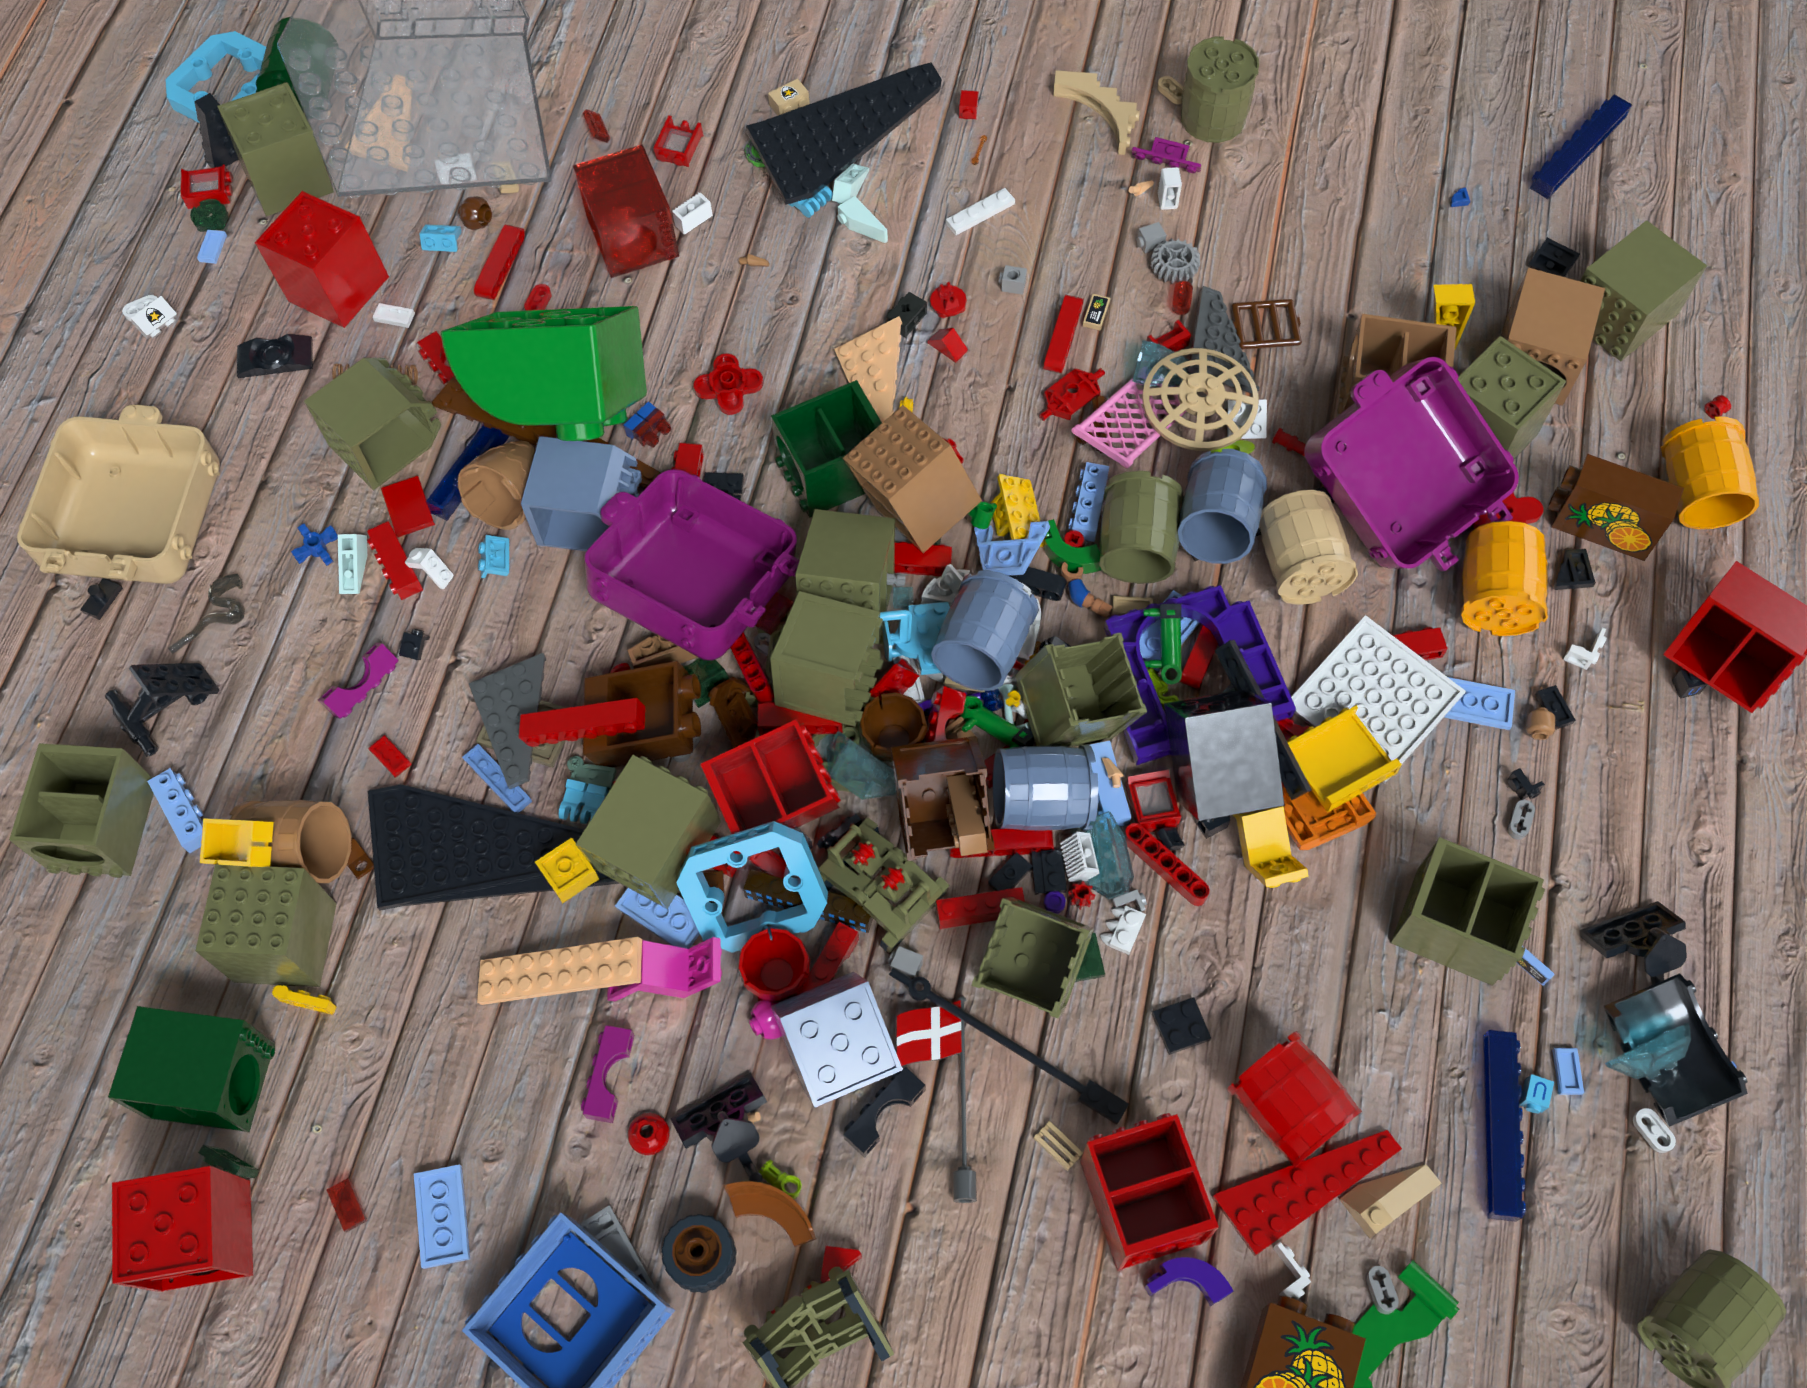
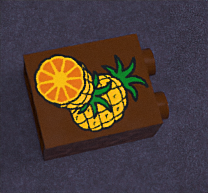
M1587 454L1580 468L1568 466L1560 487H1556L1547 509L1557 512L1552 528L1645 561L1674 520L1684 488Z
M1279 1296L1277 1305L1270 1302L1262 1309L1240 1388H1353L1366 1339L1353 1334L1355 1323L1344 1317L1326 1314L1323 1323L1305 1316L1308 1307L1305 1303L1287 1296Z

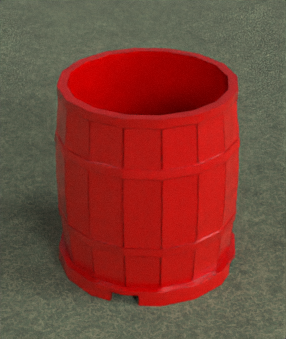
M1298 1031L1293 1032L1287 1037L1290 1043L1285 1041L1282 1045L1280 1043L1277 1044L1238 1077L1240 1079L1238 1083H1232L1227 1088L1231 1096L1235 1095L1247 1114L1271 1141L1273 1146L1294 1167L1362 1112L1330 1069L1301 1041L1302 1036Z

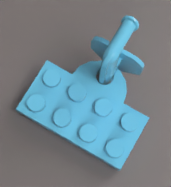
M949 603L908 605V610L880 612V618L883 619L885 659L890 662L892 658L903 655L908 658L918 659L921 675L941 673L933 663L931 652L950 609ZM899 620L898 629L895 633L890 634L887 621Z

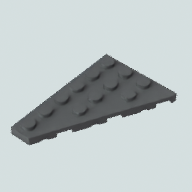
M1203 286L1200 290L1191 348L1215 350L1226 354L1240 363L1253 379V370L1250 368L1246 353L1242 352L1239 346L1241 341L1236 334L1232 319L1228 318L1226 313L1227 307L1223 302L1221 292ZM1190 354L1189 361L1199 360V354ZM1207 355L1208 361L1218 363L1228 370L1235 367L1223 359ZM1199 365L1188 366V372L1199 373ZM1207 366L1208 374L1215 377L1223 374L1217 368ZM1241 372L1234 375L1241 386V390L1253 394L1246 377ZM1230 378L1223 382V384L1234 387Z
M544 653L468 683L509 789L530 781L533 747L528 746L519 738L520 715L538 712L546 661Z

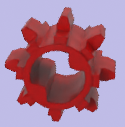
M1084 881L1079 885L1073 883L1072 891H1068V897L1072 899L1070 905L1079 906V910L1083 906L1090 908L1091 900L1095 899V894L1092 893L1093 886L1085 885ZM1079 893L1085 894L1084 898L1078 897Z

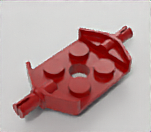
M1099 368L1095 373H1088L1079 369H1073L1044 391L1047 409L1039 414L1040 419L1045 421L1049 416L1054 415L1071 420L1072 414L1097 395L1100 396L1101 391L1097 380L1105 375L1104 370ZM1070 388H1071V389H1074V388H1075V389L1077 390V392H1076V393H1070V392L1068 391V389H1070Z

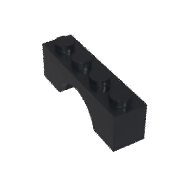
M906 1067L902 1071L894 1073L890 1079L892 1082L886 1088L883 1086L876 1093L875 1101L871 1105L867 1103L859 1113L861 1116L855 1122L853 1120L850 1121L844 1128V1140L864 1158L880 1141L876 1130V1123L881 1112L887 1107L896 1104L911 1107L926 1091V1085Z

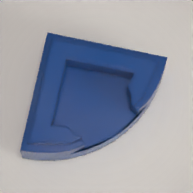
M1466 187L1459 189L1451 199V207L1468 206L1470 203Z

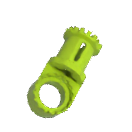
M771 1159L763 1165L764 1168L761 1167L762 1170L759 1173L773 1187L782 1190L793 1199L799 1196L802 1186L799 1178L786 1172L782 1173L773 1165ZM786 1183H794L797 1186V1190L793 1193L787 1192L784 1188Z

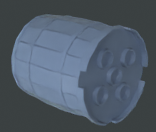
M1222 449V452L1214 453L1208 451L1202 453L1192 462L1188 472V484L1184 491L1180 511L1179 542L1186 552L1199 560L1212 564H1228L1241 560L1252 549L1261 519L1264 503L1263 496L1268 484L1267 477L1263 472L1260 462L1245 452L1234 449Z
M980 570L977 575L969 573L964 576L958 590L959 593L954 598L931 652L933 663L942 674L964 687L980 691L995 690L1001 687L1017 660L1029 633L1030 625L1033 624L1039 612L1038 602L1034 595L1030 594L1029 596L1023 590L1024 585L1000 572Z
M1058 745L997 748L993 763V807L997 827L1000 829H1019L1025 831L1065 830L1070 828L1091 830L1093 825L1089 826V823L1096 820L1098 808V773H1092L1091 763L1096 762L1092 747L1090 745H1080L1078 748Z

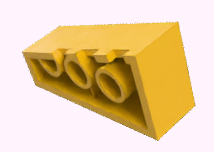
M1472 284L1433 285L1434 324L1456 327V350L1475 305Z

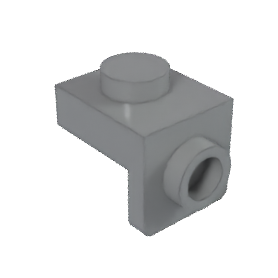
M1127 889L1115 893L1116 898L1112 899L1114 908L1135 900L1140 912L1146 910L1144 907L1147 905L1144 894L1139 893L1138 890L1128 893Z

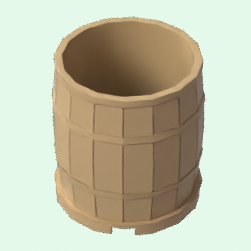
M1317 490L1296 491L1270 502L1262 510L1259 528L1261 530L1263 547L1272 575L1277 582V592L1284 602L1296 605L1317 603L1322 601L1321 596L1330 593L1336 596L1354 583L1358 576L1356 563L1351 559L1349 544L1347 543L1339 516L1327 494Z

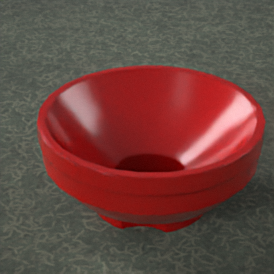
M655 1113L639 1115L632 1121L628 1130V1140L631 1147L637 1153L647 1156L662 1151L670 1137L667 1122ZM645 1125H651L654 1130L653 1134L648 1138H644L640 1134L641 1128Z

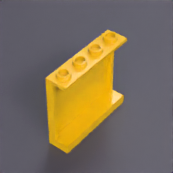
M1357 705L1350 709L1348 707L1344 708L1334 718L1328 717L1321 722V725L1317 727L1311 726L1301 736H1293L1287 740L1312 789L1311 791L1327 812L1396 775L1402 766L1397 758L1391 760L1356 715Z

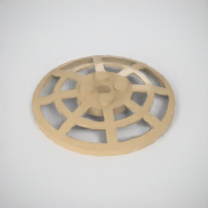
M1203 348L1180 350L1161 359L1148 374L1142 394L1145 415L1155 431L1174 445L1195 451L1217 450L1240 440L1253 425L1259 404L1258 391L1248 371L1235 359L1226 354ZM1199 354V360H1190L1179 365L1170 361L1183 355ZM1207 355L1223 359L1235 367L1228 370L1218 363L1208 361ZM1162 365L1171 370L1166 375L1161 388H1150L1154 374ZM1199 365V373L1189 375L1183 368ZM1207 366L1217 368L1223 374L1218 377L1208 374ZM1241 372L1246 377L1252 388L1253 397L1242 395L1241 386L1234 375ZM1175 374L1183 380L1180 387H1168L1171 378ZM1230 378L1236 393L1225 391L1222 383ZM1197 392H1204L1207 396L1199 397ZM1161 395L1163 406L1168 413L1161 422L1156 418L1151 408L1149 396ZM1167 395H1178L1180 405L1173 409ZM1225 399L1236 401L1233 410L1229 414L1222 408ZM1242 402L1253 405L1248 420L1239 429L1233 419L1239 412ZM1187 411L1197 416L1196 423L1188 421L1180 415ZM1217 413L1221 418L1217 422L1204 424L1205 416ZM1175 420L1187 428L1196 430L1195 441L1179 437L1170 432L1166 427ZM1227 425L1233 433L1229 437L1220 440L1203 442L1204 430H1213Z

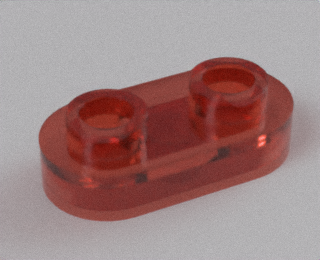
M1180 281L1174 287L1172 310L1178 315H1185L1190 311L1193 286L1187 281Z

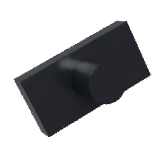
M102 578L98 585H91L88 588L90 596L80 610L84 614L100 620L123 588L115 582Z

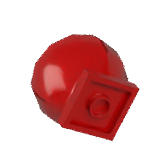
M770 928L772 940L768 929L752 935L741 949L738 972L744 987L756 995L758 1001L780 1002L796 996L806 983L809 976L810 957L804 943L787 930Z

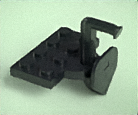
M1659 901L1580 930L1581 938L1605 958L1614 957L1626 951L1633 955L1644 957V969L1650 976L1652 985L1663 981L1664 973L1681 967L1687 958L1686 944L1670 936L1686 929V922Z
M751 1073L670 1118L685 1149L698 1144L707 1137L712 1141L711 1147L719 1161L730 1162L738 1157L749 1177V1181L762 1182V1175L756 1170L747 1153L757 1146L760 1139L754 1124L748 1121L747 1113L760 1108L767 1100Z

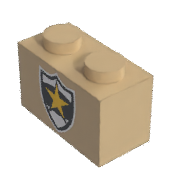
M798 79L768 93L769 106L777 116L810 104L809 92Z

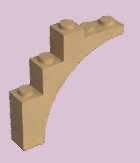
M1056 71L1054 96L1078 101L1099 113L1109 123L1118 143V154L1125 155L1126 148L1130 147L1131 138L1127 137V134H1131V128L1134 129L1135 121L1139 122L1140 111L1136 110L1137 103L1119 102L1120 96H1116L1117 88L1100 87V81H1097V73Z

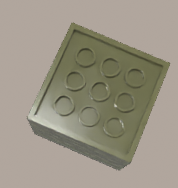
M385 358L361 359L304 400L328 446L373 491L430 449L441 428L438 418L432 422L430 421L437 413V410L430 401H426L423 398L422 390L417 385L413 386L405 373L402 375L396 368H388L389 363Z

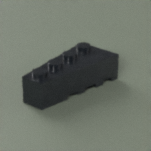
M211 93L194 101L197 119L200 123L199 130L203 140L202 147L205 151L204 158L211 168L223 167V164L228 166L239 160L217 107L220 105Z

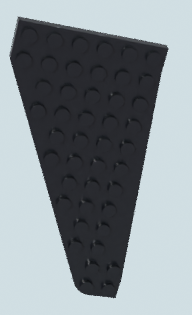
M932 62L770 119L746 125V131L785 205L812 198L934 97L941 89L942 79Z
M402 784L369 790L368 803L377 908L381 911L402 906L554 891L537 867L535 861L570 838H573L575 843H577L584 829ZM595 870L599 880L588 887L620 883Z

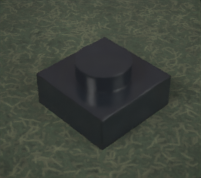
M1175 827L1162 828L1157 832L1161 843L1169 850H1179L1185 846Z

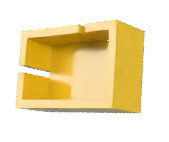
M203 818L200 863L270 867L272 847H268V844L272 842L274 822Z

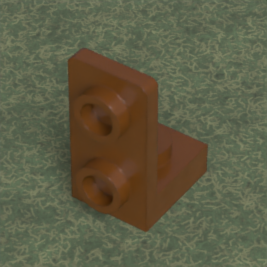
M732 677L712 688L709 705L714 707L727 698L732 700L737 693L744 694L746 697V692H750V695H752V691L747 683Z

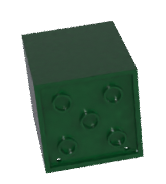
M857 380L771 415L777 454L775 462L778 468L782 467L785 481L791 483V491L794 497L799 498L800 508L803 512H807L809 518L813 517L815 509L827 511L866 494L843 460V457L881 425L882 422Z
M137 1006L108 1098L146 1119L250 1132L270 1059H273L275 1055V1044L245 1020Z

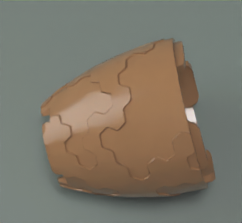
M515 441L499 445L479 455L460 471L458 475V488L462 497L461 500L473 517L479 518L495 528L504 530L515 529L526 520L521 501L536 451L533 445L526 441Z

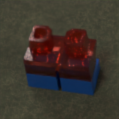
M649 401L637 412V415L634 414L624 424L626 436L631 439L635 438L643 447L647 444L654 448L659 442L657 434L661 432L667 435L672 430L671 425L665 419V414Z

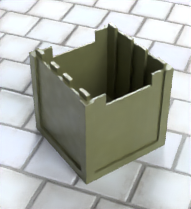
M799 591L770 658L775 705L855 727L857 721L860 722L863 712L861 709L863 704L868 703L871 693H868L869 688H874L877 678H874L876 670H881L884 660H881L880 650L873 649L876 637H873L872 634L875 628L880 629L883 619L880 618V612Z
M1121 633L1104 637L1099 642L1065 647V644L1057 646L1053 644L1046 645L1015 675L1036 746L1059 745L1075 747L1111 740L1147 712L1122 641L1124 640Z
M1013 897L1003 898L1000 904L1001 911L978 975L973 979L972 986L979 989L983 987L1036 1006L1038 1009L1050 1013V1016L1059 1019L1065 1012L1094 928Z

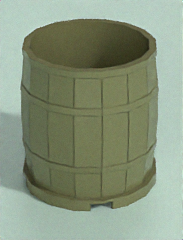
M1215 36L1202 40L1192 48L1187 59V72L1183 85L1181 123L1185 130L1194 138L1205 142L1221 143L1231 140L1241 133L1250 111L1255 79L1259 73V58L1254 49L1244 41L1238 39L1234 41L1224 40V36Z
M1131 471L1113 476L1109 480V485L1105 486L1103 496L1105 505L1102 513L1099 542V565L1102 571L1110 577L1123 582L1145 584L1165 580L1174 573L1179 548L1178 528L1184 492L1181 485L1171 477L1162 475L1161 478L1150 476L1151 472Z
M1709 1249L1704 1251L1673 1282L1658 1300L1650 1315L1642 1317L1638 1322L1637 1331L1646 1347L1650 1351L1655 1348L1664 1357L1661 1363L1692 1388H1731V1383L1745 1371L1770 1341L1780 1322L1785 1318L1786 1308L1782 1299L1771 1285L1757 1272L1740 1260L1722 1251Z

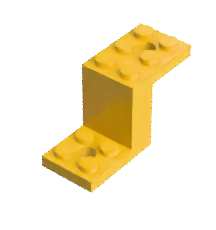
M1283 806L1233 815L1237 820L1244 866L1265 887L1275 888L1282 883L1298 882L1301 878L1308 877L1307 868L1291 855Z

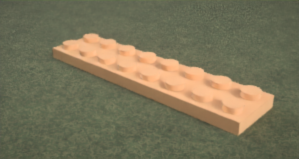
M632 937L480 960L477 1003L485 1005L641 983L642 939Z

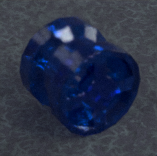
M998 688L980 693L981 700L984 702L983 706L993 712L1003 707V701L999 698L1000 691Z

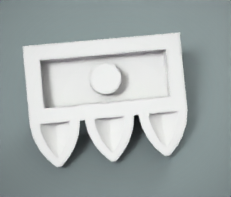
M1125 906V908H1112L1113 915L1119 921L1110 920L1106 922L1108 929L1114 934H1101V940L1107 946L1129 955L1146 914L1128 906Z

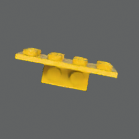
M999 474L997 479L1000 493L990 502L997 504L993 515L997 536L1004 537L1010 532L1012 540L1028 539L1031 522H1041L1031 480ZM1045 538L1043 539L1040 547H1044Z

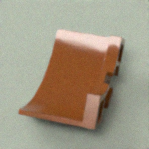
M741 1181L724 1185L736 1218L742 1216H761L772 1219L787 1232L794 1247L816 1240L811 1223L803 1209L792 1197L782 1190L768 1184L753 1181Z

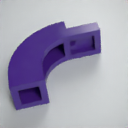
M1189 1257L1175 1258L1162 1263L1160 1269L1163 1275L1161 1276L1160 1272L1154 1274L1147 1279L1149 1284L1145 1286V1290L1151 1296L1173 1282H1189L1199 1288L1210 1307L1234 1292L1226 1278L1215 1267L1205 1261Z

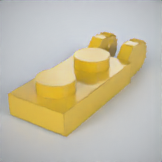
M278 985L272 989V995L282 1003L331 1015L335 1013L337 1008L331 1002V998L324 995L313 997L310 996V993L303 990H298L296 993L284 985Z

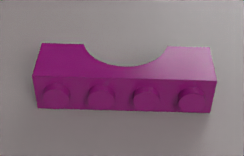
M376 642L362 656L365 667L364 674L356 685L350 688H339L332 685L318 699L334 717L339 719L347 717L352 712V707L356 703H361L367 697L366 693L371 688H376L382 682L381 678L385 674H390L396 668L395 664L399 660L382 643Z
M605 1025L604 1032H600L598 1045H600L598 1054L595 1053L592 1063L594 1067L593 1075H590L587 1081V1089L589 1091L587 1098L584 1097L581 1104V1111H583L586 1119L613 1123L618 1100L607 1090L606 1077L613 1064L621 1059L630 1057L635 1037L632 1030Z

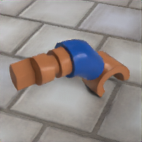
M1064 562L1060 576L1067 580L1066 586L1069 587L1072 602L1080 608L1085 607L1088 609L1090 607L1091 611L1107 618L1113 606L1105 603L1100 598L1095 599V596L1086 589L1081 580L1083 567L1078 568V572L1072 574L1067 571L1068 564Z

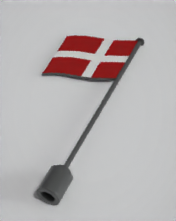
M960 996L952 1004L964 1011L966 998ZM941 1007L914 1009L896 1016V1054L901 1066L941 1060L961 1053L962 1166L953 1172V1201L956 1203L976 1202V1172L967 1166L965 1023Z

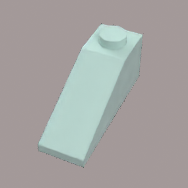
M852 164L835 179L832 201H836L841 205L852 197L857 196L869 172V168L857 164Z
M856 196L838 206V220L849 230L883 243L888 242L887 229Z
M338 535L339 594H360L367 560V535Z

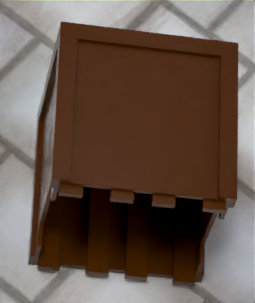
M976 736L891 747L899 820L907 861L927 857V852L955 848L946 812V804H949L947 777L964 774L973 775V784L976 789V797L979 802L980 814L982 815L986 833L987 850L995 849L990 829L985 777H988L987 768Z

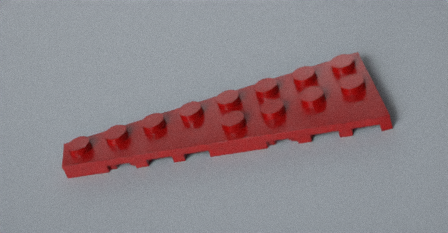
M1385 1130L1304 1160L1296 1167L1291 1165L1221 1191L1212 1198L1253 1255L1256 1256L1397 1154L1402 1148L1390 1132Z

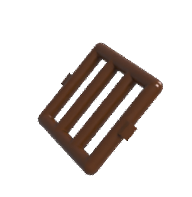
M1292 299L1232 304L1233 324L1236 334L1241 341L1239 346L1242 350L1301 345L1302 339L1299 329L1301 322L1300 317L1296 315ZM1276 307H1287L1293 338H1282ZM1269 308L1275 340H1264L1258 309ZM1240 310H1251L1256 341H1245Z

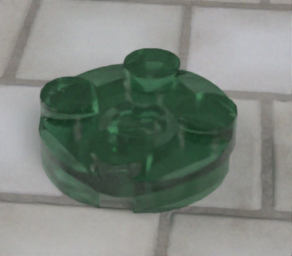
M206 199L199 202L200 205L197 208L195 206L192 208L190 218L198 231L207 232V230H222L225 228L229 214L225 205L221 204L220 201Z

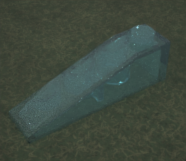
M1143 340L1132 382L1144 384L1152 368L1161 359L1175 352L1161 344ZM1179 356L1170 361L1179 365L1189 360ZM1162 365L1154 374L1150 386L1162 384L1166 375L1171 370ZM1188 367L1183 368V370L1189 375L1194 374L1188 372ZM1175 374L1171 378L1168 387L1181 384L1183 380Z

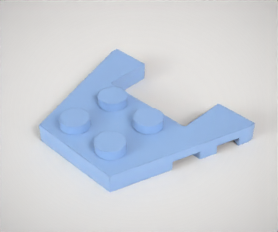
M1031 522L1028 539L992 541L993 528L991 525L987 529L974 527L983 570L1000 572L1008 576L1024 575L1050 529L1049 522Z

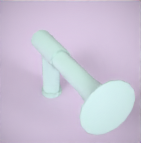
M1004 684L996 690L1000 691L1003 696L1005 720L1014 725L1012 706L1006 704V699L1009 698L1008 693L1017 689V686ZM1029 722L1016 726L1020 729L1025 726L1031 730Z

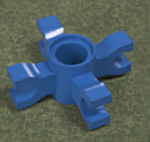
M304 523L297 527L304 537V545L291 551L297 562L301 564L308 556L312 555L313 557H320L326 566L331 564L333 560L327 553L326 544L338 539L334 528L330 525L323 533L318 534L310 532Z

